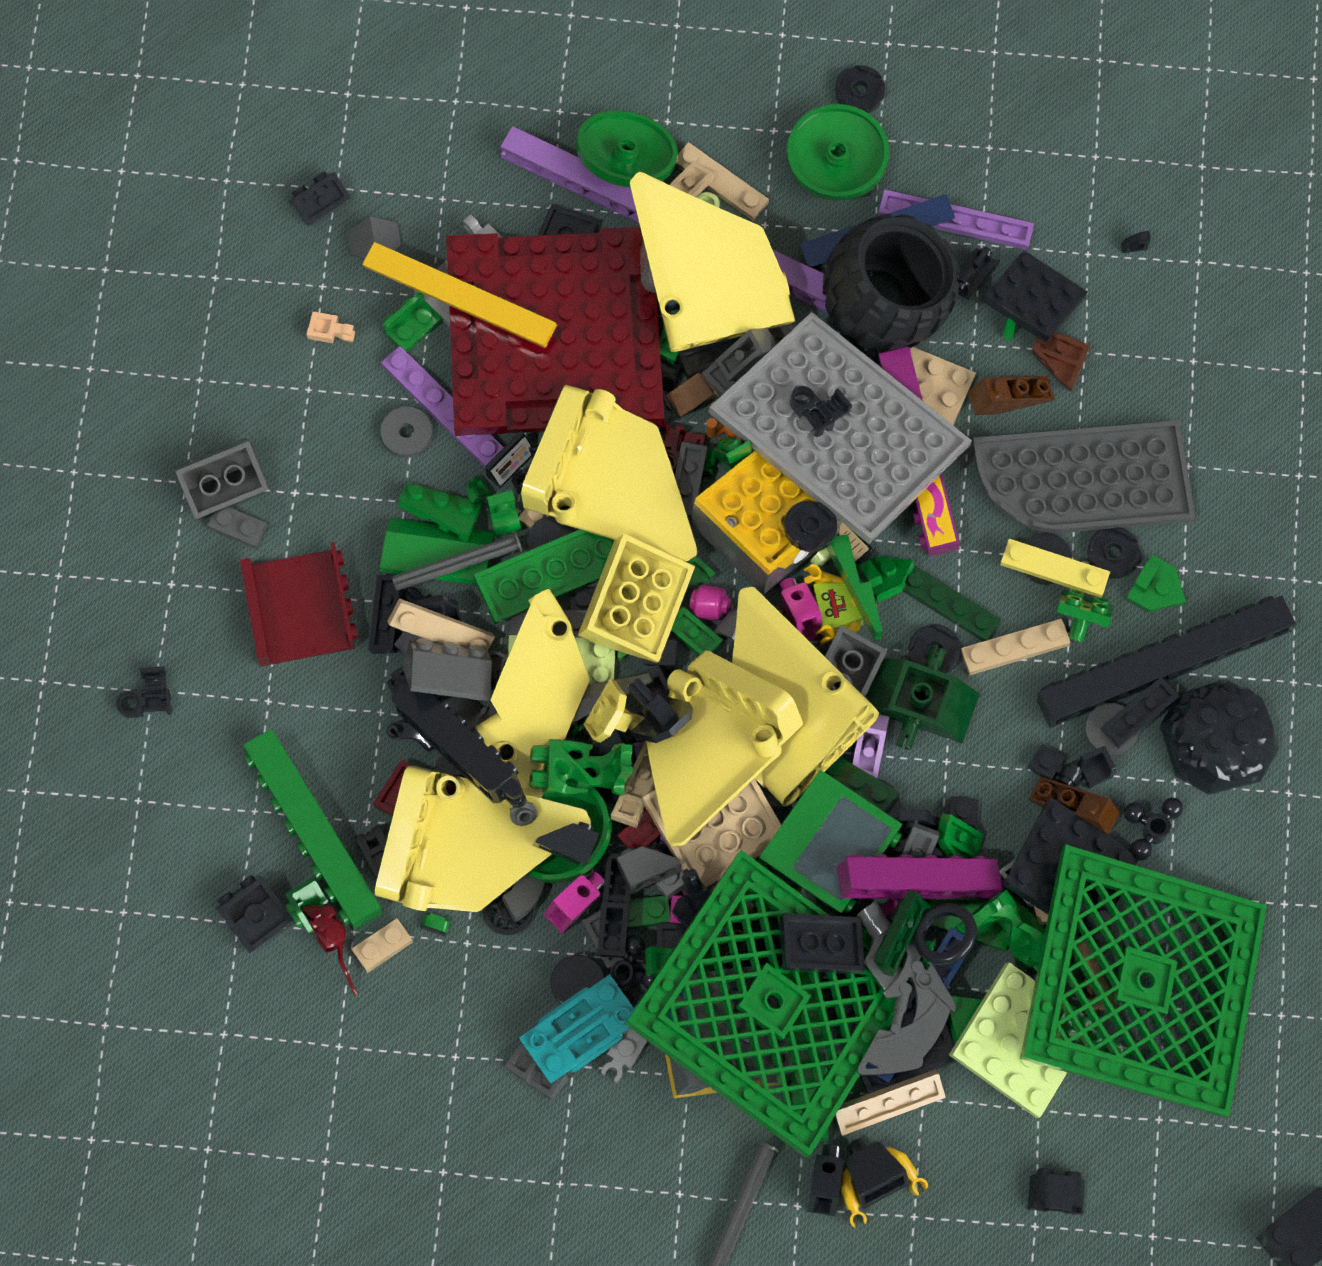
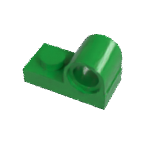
M512 490L487 497L488 515L496 537L522 530Z

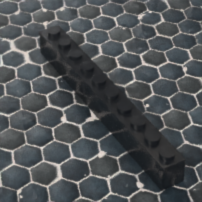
M1282 595L1276 598L1268 596L1258 602L1259 605L1251 608L1248 605L1237 609L1234 615L1225 617V615L1218 616L1210 621L1211 624L1203 627L1195 625L1189 628L1186 634L1178 637L1176 634L1170 635L1163 639L1161 644L1156 646L1152 644L1145 645L1138 650V653L1131 656L1126 653L1116 657L1113 660L1114 662L1108 665L1100 663L1089 669L1090 672L1080 675V673L1072 674L1065 679V682L1058 685L1055 683L1047 684L1040 689L1037 702L1049 728L1092 712L1100 705L1114 703L1142 692L1160 677L1167 682L1287 634L1294 628L1295 620Z

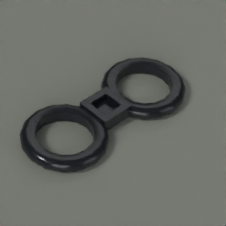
M854 898L857 900V903L850 912L852 917H857L856 915L862 911L860 908L861 898ZM902 899L898 900L896 907L887 915L891 922H893L898 912V906ZM947 903L939 904L931 909L926 908L913 934L914 945L918 954L927 962L937 965L953 964L963 959L973 948L977 938V924L973 915L960 905ZM950 915L960 918L965 925V935L962 942L955 949L939 953L928 948L926 932L936 919Z

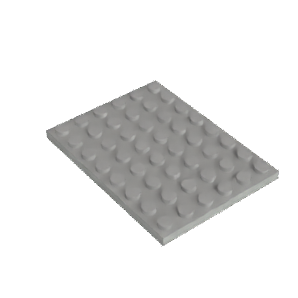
M812 312L709 407L708 413L741 440H748L752 449L814 500L828 507L836 518L868 544L970 446L972 441ZM798 386H807L812 389L820 399V403L823 400L825 403L827 400H831L830 397L834 395L835 389L839 388L852 404L850 413L835 421L832 430L827 431L825 429L823 435L815 437L813 426L805 416L798 417L791 408L789 401L793 389ZM797 395L795 397L796 401L800 404L809 403V399L805 395Z

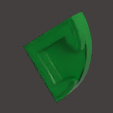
M1006 318L1002 336L1003 339L1012 340L1016 323L1009 318Z
M475 475L466 485V492L472 503L487 501V497L492 495V492L479 475Z

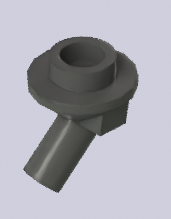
M527 801L522 808H510V818L518 826L531 824L537 816L535 806Z

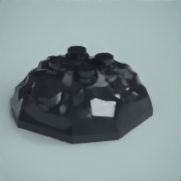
M1231 681L1211 683L1200 688L1178 693V700L1171 705L1160 724V730L1175 776L1208 795L1261 782L1279 750L1274 727L1263 699L1248 688L1243 689Z

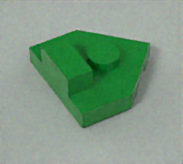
M1153 554L1126 597L1128 602L1148 613L1172 606H1182L1186 603L1176 567Z
M876 556L856 565V569L863 583L871 581L874 598L877 602H881L903 591L906 585L905 581L914 569V562L909 559Z

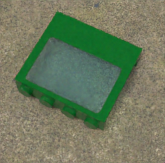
M820 770L759 856L758 863L766 869L769 866L836 910L835 916H842L844 912L849 914L852 911L857 900L854 898H841L836 867L846 856L851 854H860L862 857H872L879 854L885 855L889 846L895 848L902 838L903 834L900 833L902 824Z

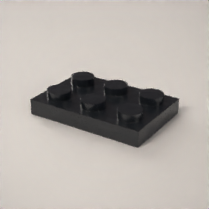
M783 913L779 916L782 970L862 974L865 971L861 917Z

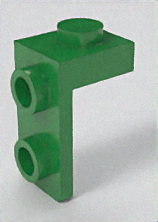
M312 877L285 894L290 902L285 906L299 929L305 926L308 933L314 930L301 908L311 905L323 906L328 903L316 880Z

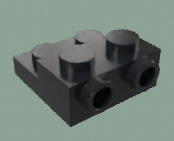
M250 875L239 884L241 889L235 894H232L231 891L224 894L217 900L220 905L215 908L248 953L254 951L294 921L260 875L256 878Z

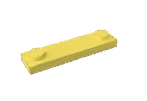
M1012 539L1008 540L1000 564L1001 566L1101 598L1110 571Z

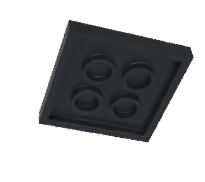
M1023 251L985 294L982 302L1047 343L1085 299L1088 291L1031 254Z

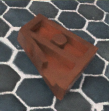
M1056 332L1047 343L1037 338L1032 354L1071 392L1090 345Z

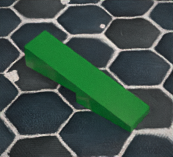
M849 535L836 536L830 546L827 547V550L874 641L881 640L883 631L871 581L860 583Z

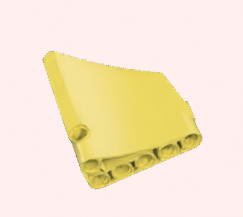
M636 173L630 181V186L671 352L683 351L743 336L749 329H772L795 322L785 272L781 271L764 229L761 226L691 196L645 173ZM670 302H676L680 306L679 312L675 315H670L665 311L666 305Z
M565 385L523 482L521 491L523 507L555 517V520L560 524L616 540L622 534H626L682 561H688L697 555V547L658 427L623 410L615 403V397L605 390L597 389L592 394L587 390ZM563 506L570 507L568 510H560Z

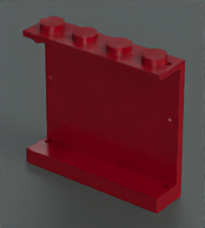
M330 542L332 550L252 565L251 558L240 559L260 667L355 649L353 640L358 639L356 624H350L349 615L354 613L351 599H345L344 594L345 590H349L346 574L341 575L339 567L344 565L342 550H336L334 542Z

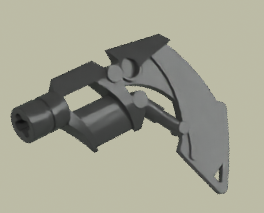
M874 902L856 915L861 917L862 925L873 938L868 954L864 959V965H867L885 990L884 995L887 998H896L891 1027L889 1031H877L857 1068L859 1075L891 1074L920 1068L923 1065V1057L931 1049L942 1032L949 1012L953 1013L956 1006L932 963L927 970L924 969L923 963L919 961L921 956L918 954L912 940H910L904 953L903 966L898 965L894 976L882 973L874 959L877 949L882 945L883 938L887 934V928L892 922L884 914L879 904ZM909 979L915 992L916 1011L912 1024L901 1028L909 995L912 992L911 985L906 982ZM867 1062L876 1068L866 1069Z

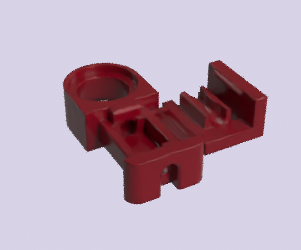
M664 424V426H661L664 432L663 444L668 458L674 462L672 471L675 475L681 443L698 444V441H700L699 445L705 446L707 439L704 434L685 433L683 426L676 425L674 429L671 428L670 424Z

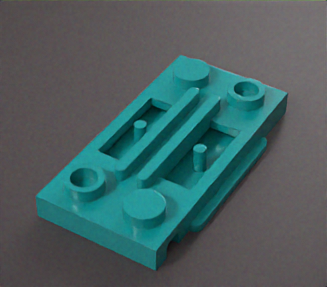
M609 974L591 988H583L539 1019L538 1025L519 1037V1040L551 1085L569 1071L577 1072L621 1041L622 1034L631 1029L624 1023L634 1008Z

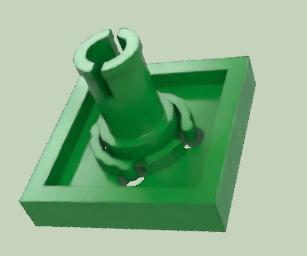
M1075 589L1062 590L1057 612L1074 617L1070 633L1068 634L1069 638L1083 642L1089 622L1109 627L1114 606L1109 604V600L1101 597L1091 599L1083 596L1084 593Z

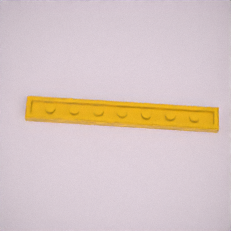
M376 242L373 243L362 264L371 271L546 348L557 326L556 322Z

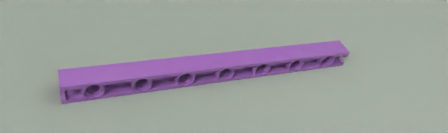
M512 126L500 146L502 159L639 223L631 188L614 185L598 178L582 164L579 157ZM773 250L781 271L785 272L790 296L828 313L825 308L826 295L822 293L824 274Z

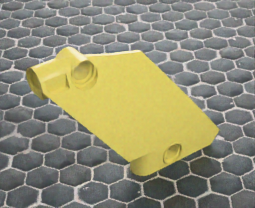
M546 589L528 600L531 605L491 698V702L498 713L475 726L488 747L493 745L499 753L506 745L513 747V757L503 761L505 763L510 761L518 770L517 778L523 793L539 798L543 795V789L530 787L529 777L532 770L543 771L544 763L530 762V750L533 745H546L549 739L565 740L590 682L573 635V626L550 589ZM559 622H564L567 625V631L562 636H556L553 632L555 624Z

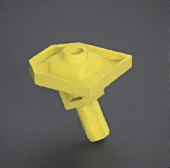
M609 679L584 723L593 740L600 743L610 737L614 729L626 732L627 729L633 730L644 719L643 716L631 713L625 708L627 696L619 684L612 679Z

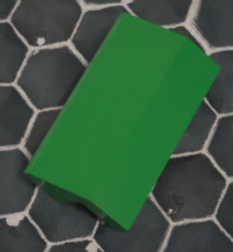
M390 518L385 534L380 572L400 574L494 542L495 532L473 529L467 543L459 540L458 534L450 530L446 533L439 529V524ZM490 560L434 579L476 585L472 577L473 574L489 568Z

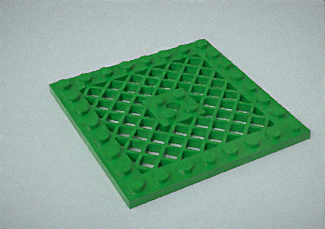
M1062 846L1020 1059L1223 1118L1229 1117L1267 905L1076 847ZM1085 882L1092 883V884H1090L1089 886H1087L1086 888H1084V887H1085ZM1094 887L1102 901L1095 905L1086 893ZM1104 887L1116 890L1117 892L1109 896ZM1119 895L1127 906V909L1120 913L1112 899ZM1130 895L1136 896V897H1139V898H1142V899H1141L1140 901L1134 903L1133 900H1132V898L1130 897ZM1083 902L1087 910L1079 914L1081 903ZM1155 902L1166 905L1167 907L1159 911ZM1143 903H1146L1153 915L1144 920L1137 908ZM1104 904L1112 918L1105 922L1097 911V908ZM1169 910L1178 922L1172 927H1169L1162 916ZM1180 910L1193 914H1191L1187 918H1184ZM1129 912L1138 924L1130 930L1122 916ZM1088 914L1091 915L1097 925L1091 931H1088L1081 919ZM1205 917L1217 922L1210 926ZM1196 918L1203 930L1196 935L1187 923ZM1153 920H1156L1163 931L1156 937H1154L1147 925ZM1114 921L1122 932V935L1115 939L1107 928V925ZM1218 926L1222 927L1228 937L1222 942H1219L1213 932V929ZM1181 927L1188 939L1182 944H1179L1173 934V931ZM1076 928H1078L1082 936L1074 941ZM1141 929L1148 941L1142 946L1138 945L1132 933ZM1099 930L1107 942L1101 948H1098L1091 936ZM1204 935L1207 936L1213 946L1206 952L1198 941ZM1165 936L1173 948L1166 954L1157 942ZM1125 938L1130 947L1126 946L1121 951L1117 943ZM1083 940H1085L1092 952L1085 958H1083L1076 946ZM1230 942L1227 955L1223 946ZM1189 944L1192 945L1198 955L1192 961L1188 959L1183 950ZM1151 946L1155 954L1142 950ZM1108 948L1112 950L1117 959L1111 965L1107 963L1101 953ZM1215 951L1223 963L1216 969L1208 958ZM1175 953L1183 965L1177 970V961L1168 958ZM1072 954L1077 963L1069 967ZM1093 957L1096 958L1102 968L1095 975L1086 963ZM1199 961L1202 962L1208 972L1202 978L1199 977L1193 967ZM1119 965L1118 975L1116 978L1112 969ZM1077 967L1081 968L1087 980L1080 984L1077 983L1071 973ZM1225 969L1222 981L1218 973ZM1185 970L1193 981L1186 988L1178 977V974ZM1104 974L1112 985L1105 992L1097 981V978ZM1141 974H1146L1150 978L1151 984L1149 988L1141 985ZM1209 978L1213 980L1218 989L1212 995L1209 994L1203 984ZM1067 980L1072 989L1064 993ZM1089 983L1097 995L1091 1001L1087 1000L1081 989ZM1174 984L1178 993L1171 997L1172 988ZM1195 987L1203 998L1196 1005L1188 993ZM1112 992H1114L1113 1001L1122 1003V1005L1115 1009L1107 998ZM1073 993H1075L1082 1005L1075 1011L1072 1010L1066 1000ZM1220 995L1219 1005L1217 1007L1213 999ZM1179 997H1182L1188 1007V1010L1182 1014L1179 1013L1173 1003ZM1098 1001L1102 1003L1107 1012L1101 1018H1098L1092 1008V1005ZM1205 1004L1214 1016L1207 1021L1204 1020L1198 1010ZM1062 1007L1067 1016L1059 1020L1060 1010ZM1124 1008H1126L1133 1020L1126 1026H1124L1117 1014ZM1135 1008L1146 1010L1148 1012L1139 1016ZM1084 1010L1092 1022L1085 1028L1082 1027L1076 1017L1077 1014ZM1169 1010L1173 1019L1165 1024L1160 1015H1167ZM1189 1014H1192L1198 1024V1027L1190 1031L1183 1019ZM1149 1016L1152 1017L1158 1027L1152 1033H1149L1143 1023V1020ZM1108 1018H1111L1118 1030L1110 1036L1102 1025V1022ZM1070 1020L1077 1032L1069 1038L1061 1027V1024ZM1215 1022L1214 1032L1212 1033L1209 1025ZM1175 1023L1184 1035L1176 1041L1168 1029ZM1135 1025L1143 1037L1136 1043H1134L1127 1031ZM1094 1027L1102 1041L1093 1045L1086 1033ZM1200 1031L1203 1032L1209 1042L1202 1048H1200L1193 1036ZM1159 1033L1163 1035L1168 1044L1162 1050L1158 1048L1153 1039ZM1119 1035H1121L1128 1047L1120 1053L1112 1041ZM1080 1037L1084 1046L1071 1042ZM1185 1040H1187L1194 1052L1186 1058L1178 1046ZM1145 1042L1153 1053V1056L1146 1060L1137 1048ZM1103 1045H1106L1110 1054L1099 1051L1097 1049ZM1208 1049H1210L1209 1060L1204 1054ZM1172 1050L1179 1062L1171 1068L1163 1054ZM1131 1052L1136 1061L1123 1058V1056ZM1196 1057L1204 1069L1197 1075L1188 1063ZM1154 1060H1157L1161 1068L1154 1067L1148 1064ZM1182 1067L1187 1076L1175 1073L1174 1071ZM1206 1075L1205 1081L1199 1080L1201 1077Z
M740 850L624 1024L802 1156L808 1158L860 1076L857 1068L877 1031H887L894 1015L893 1009L896 998H887L884 995L885 990L866 964L864 965L865 971L859 974L862 976L859 978H855L854 974L846 973L847 979L837 980L836 973H827L829 982L819 983L817 972H809L811 984L801 985L799 972L806 971L779 969L776 956H780L782 953L781 949H774L772 937L780 936V930L770 931L768 918L778 917L780 926L779 916L783 913L829 915ZM756 901L758 913L748 914L745 902ZM738 905L740 915L731 916ZM765 905L773 911L766 912ZM760 919L762 932L752 933L750 921ZM742 922L744 934L734 935L732 923ZM724 927L726 937L716 938ZM764 938L767 951L757 952L754 939ZM746 941L749 953L738 954L736 942ZM863 941V953L865 959L868 954L870 945ZM728 943L730 956L720 957L718 944ZM710 948L712 958L703 959ZM768 957L770 965L765 963L760 969L758 958ZM750 960L753 972L743 973L740 961ZM732 962L735 975L725 976L722 963ZM714 964L717 977L706 978L704 965ZM696 969L698 980L688 981ZM784 974H791L792 981L785 977ZM754 979L750 984L749 988L746 990L744 980ZM908 979L906 982L910 984L913 989L911 981ZM736 981L739 994L729 995L726 982ZM718 983L721 996L710 997L708 985ZM866 983L869 996L859 997L857 984ZM848 985L851 998L841 999L839 986ZM700 986L703 999L692 1000L689 987ZM831 988L833 1001L824 1002L821 989ZM813 990L816 1003L806 1004L811 997L806 991ZM682 991L684 1001L674 1002ZM771 995L778 999V1009L769 1006L767 1002L768 996ZM740 1000L735 1008L740 1012L739 1014H733L730 1001ZM870 1002L863 1013L861 1003ZM723 1003L725 1015L715 1017L712 1004ZM853 1004L856 1017L846 1018L843 1005ZM704 1005L707 1018L696 1019L694 1006ZM686 1007L688 1021L678 1022L675 1009ZM835 1007L838 1020L828 1021L825 1008ZM817 1009L820 1022L810 1023L807 1010ZM800 1014L802 1025L792 1026ZM745 1019L748 1032L737 1034L735 1020ZM727 1022L729 1035L719 1036L716 1023ZM754 1023L763 1030L756 1031ZM857 1023L850 1034L848 1024ZM708 1024L711 1037L701 1039L698 1025ZM840 1026L842 1039L833 1040L830 1027ZM690 1027L691 1034H689L682 1028ZM822 1028L824 1041L814 1042L812 1029ZM804 1031L806 1044L796 1045L794 1032ZM767 1036L770 1049L760 1050L757 1037ZM786 1036L788 1046L778 1048L777 1040L780 1042ZM749 1038L752 1052L742 1053L739 1040ZM731 1041L734 1054L723 1056L721 1042ZM705 1044H713L714 1052ZM843 1045L836 1056L834 1046ZM826 1047L829 1060L819 1062L816 1049ZM808 1050L811 1063L801 1064L798 1051ZM790 1052L793 1066L783 1067L780 1054ZM772 1055L774 1068L764 1070L762 1056ZM754 1058L756 1071L746 1072L743 1059ZM735 1060L737 1069L727 1061ZM830 1067L825 1076L822 1077L821 1068ZM812 1069L815 1082L805 1084L802 1070ZM794 1072L797 1085L787 1086L784 1073ZM776 1074L779 1088L769 1089L766 1076ZM758 1077L759 1085L750 1078ZM817 1088L809 1100L807 1090ZM799 1091L801 1105L791 1106L788 1092ZM781 1094L782 1102L773 1095ZM795 1111H802V1113L799 1115Z

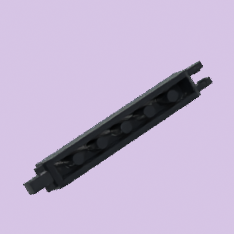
M399 673L386 682L392 692V702L397 709V713L492 803H501L503 800H506L510 805L518 809L526 804L527 798L517 778L519 772L510 761L505 763L501 759V754L493 745L488 747L484 744V739L477 730L473 729L470 731L466 727V721L458 713L453 715L449 711L450 707L441 697L436 699L433 694L410 691L406 678Z

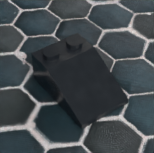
M1321 1186L1256 1237L1257 1241L1278 1266H1314L1322 1260Z

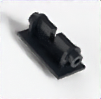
M988 247L983 249L976 248L959 270L958 294L967 300L972 297L998 263V261L991 257L992 251Z

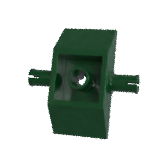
M930 646L924 666L905 659H883L865 696L879 712V715L888 716L890 719L903 723L895 743L899 748H902L904 740L907 738L904 749L912 750L918 729L963 743L980 693L957 677L939 671L944 656L947 653L942 648H940L935 658L938 647ZM920 694L925 695L923 701L917 699Z

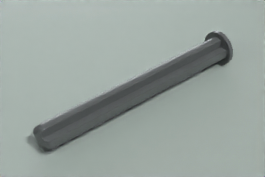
M513 532V536L394 575L392 582L396 590H401L517 550L522 552V547L517 533Z
M758 1142V1151L708 1266L727 1265L774 1153L778 1154L779 1150L775 1147Z

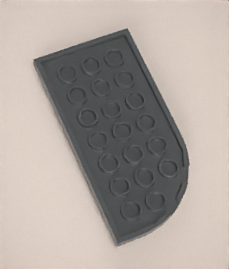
M1179 420L975 437L972 439L977 476L984 492L1004 515L1025 527L1042 532L1065 533L1111 529L1114 527L1122 528L1191 522L1196 518Z

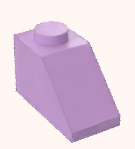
M879 715L874 724L857 739L853 765L875 778L878 777L889 720L888 716Z

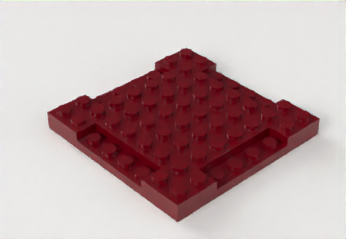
M641 227L601 228V233L498 237V233L446 236L448 275L557 324L546 348L449 305L455 436L508 434L521 431L523 433L545 432L565 385L587 390L592 394L597 389L605 390L615 397V403L623 410L656 426H664L657 296Z

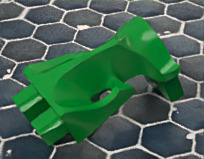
M549 739L546 745H533L530 750V762L544 763L543 771L532 770L530 772L529 786L543 789L544 797L583 795L588 792V788L592 787L608 788L612 790L613 794L623 796L625 783L633 773L631 765L632 745L615 744L612 750L604 756H589V752L593 749V744ZM580 751L582 756L573 759L569 752ZM586 771L595 772L596 777H591ZM572 779L576 781V787L568 786L566 780Z
M1005 889L977 908L972 915L977 927L990 922L999 923L1003 927L1000 932L1008 943L1015 964L1022 971L1030 968L1037 975L1045 930L1036 918L1024 906L1017 904L1008 890ZM962 921L955 926V929L965 934V925Z

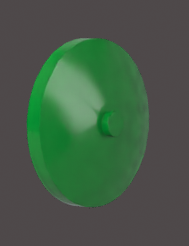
M830 104L815 108L799 119L788 139L787 162L793 177L806 191L823 199L843 201L866 194L880 182L888 165L889 144L883 128L870 114L854 106Z
M604 111L589 117L581 125L576 139V152L582 164L598 178L622 187L631 188L630 181L638 172L645 173L663 182L673 172L678 156L675 140L662 125L649 117L630 111Z
M572 779L566 780L568 786L576 787V781ZM593 787L588 788V792L583 795L566 797H544L542 795L541 797L587 811L591 820L590 825L594 827L593 831L599 834L587 864L581 867L552 854L528 872V876L546 883L567 882L587 873L602 858L610 842L612 819L607 803Z

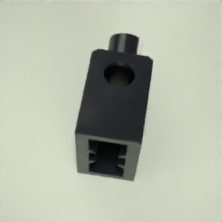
M824 1144L822 1155H816L807 1212L835 1216L844 1159L838 1158L839 1147L836 1145Z

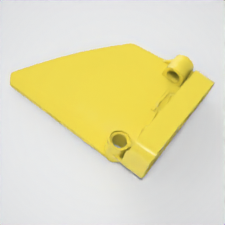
M755 587L740 590L732 663L786 691L793 698L803 725L781 745V754L755 777L783 806H788L808 788L820 770L825 772L874 724L879 716V712ZM841 682L839 689L831 691L833 684Z
M707 650L688 665L687 672L677 669L671 673L667 681V687L670 690L668 697L690 702L694 708L692 719L674 736L658 743L646 741L660 812L670 846L686 844L781 754V745L803 725L793 698L786 691Z
M408 766L402 778L375 886V896L400 902L405 907L426 911L427 908L470 912L481 911L528 872L552 855L549 852L532 846L538 837L572 823L578 825L579 822H584L590 825L591 820L585 809L524 794L527 802L533 803L537 816L531 824L518 826L510 818V808L513 807L506 800H503L501 803H492L468 779L418 766ZM451 780L456 784V792L453 795L448 794L446 790V785Z

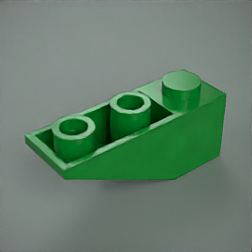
M730 435L717 441L718 446L713 449L726 473L752 453L751 444L748 440L743 441L737 436L731 437Z

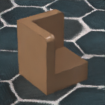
M697 373L665 396L681 417L697 407L713 393L700 373Z

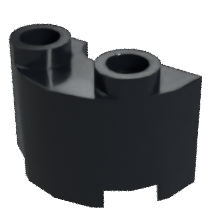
M1037 1169V1174L1030 1176L1027 1210L1058 1211L1064 1214L1083 1215L1085 1180L1082 1179V1173L1066 1171L1065 1175L1054 1174L1052 1169Z

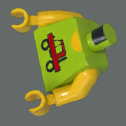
M815 564L804 568V571H808L811 574L804 578V582L810 584L815 581L817 583L813 584L812 594L822 615V627L816 632L817 635L822 634L823 640L820 641V644L825 646L832 642L840 625L857 633L864 620L842 577L821 571Z

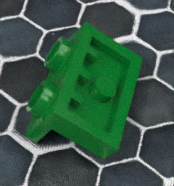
M419 292L415 296H409L396 313L391 312L384 319V335L397 347L401 346L408 353L443 322V318L425 301L424 295Z

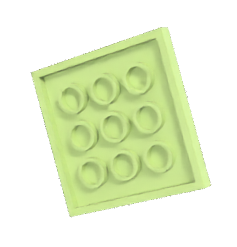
M1008 962L1002 967L949 1056L1035 1118H1040L1067 1072L1020 1059L1035 980Z

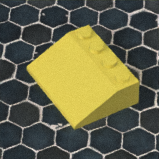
M622 534L614 540L578 636L600 646L658 663L695 566L633 537Z

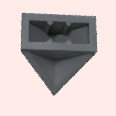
M369 216L347 231L351 256L366 258L374 242L391 250L402 248L397 222Z

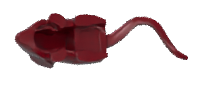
M330 905L302 907L303 914L309 920L314 930L312 933L318 935L316 939L326 953L338 949V962L353 993L357 995L358 993L343 961L346 929L342 922L334 916L335 909Z

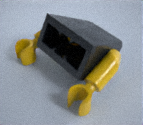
M860 1138L853 1140L848 1145L852 1155L845 1159L847 1168L842 1172L840 1190L847 1210L851 1211L849 1221L854 1228L856 1227L853 1217L856 1214H860L863 1217L864 1224L867 1221L865 1214L859 1211L858 1207L860 1205L862 1209H865L908 1185L910 1193L918 1196L919 1193L915 1189L916 1182H919L924 1190L928 1188L927 1181L916 1176L918 1172L905 1153L891 1147H884L880 1142L866 1146Z

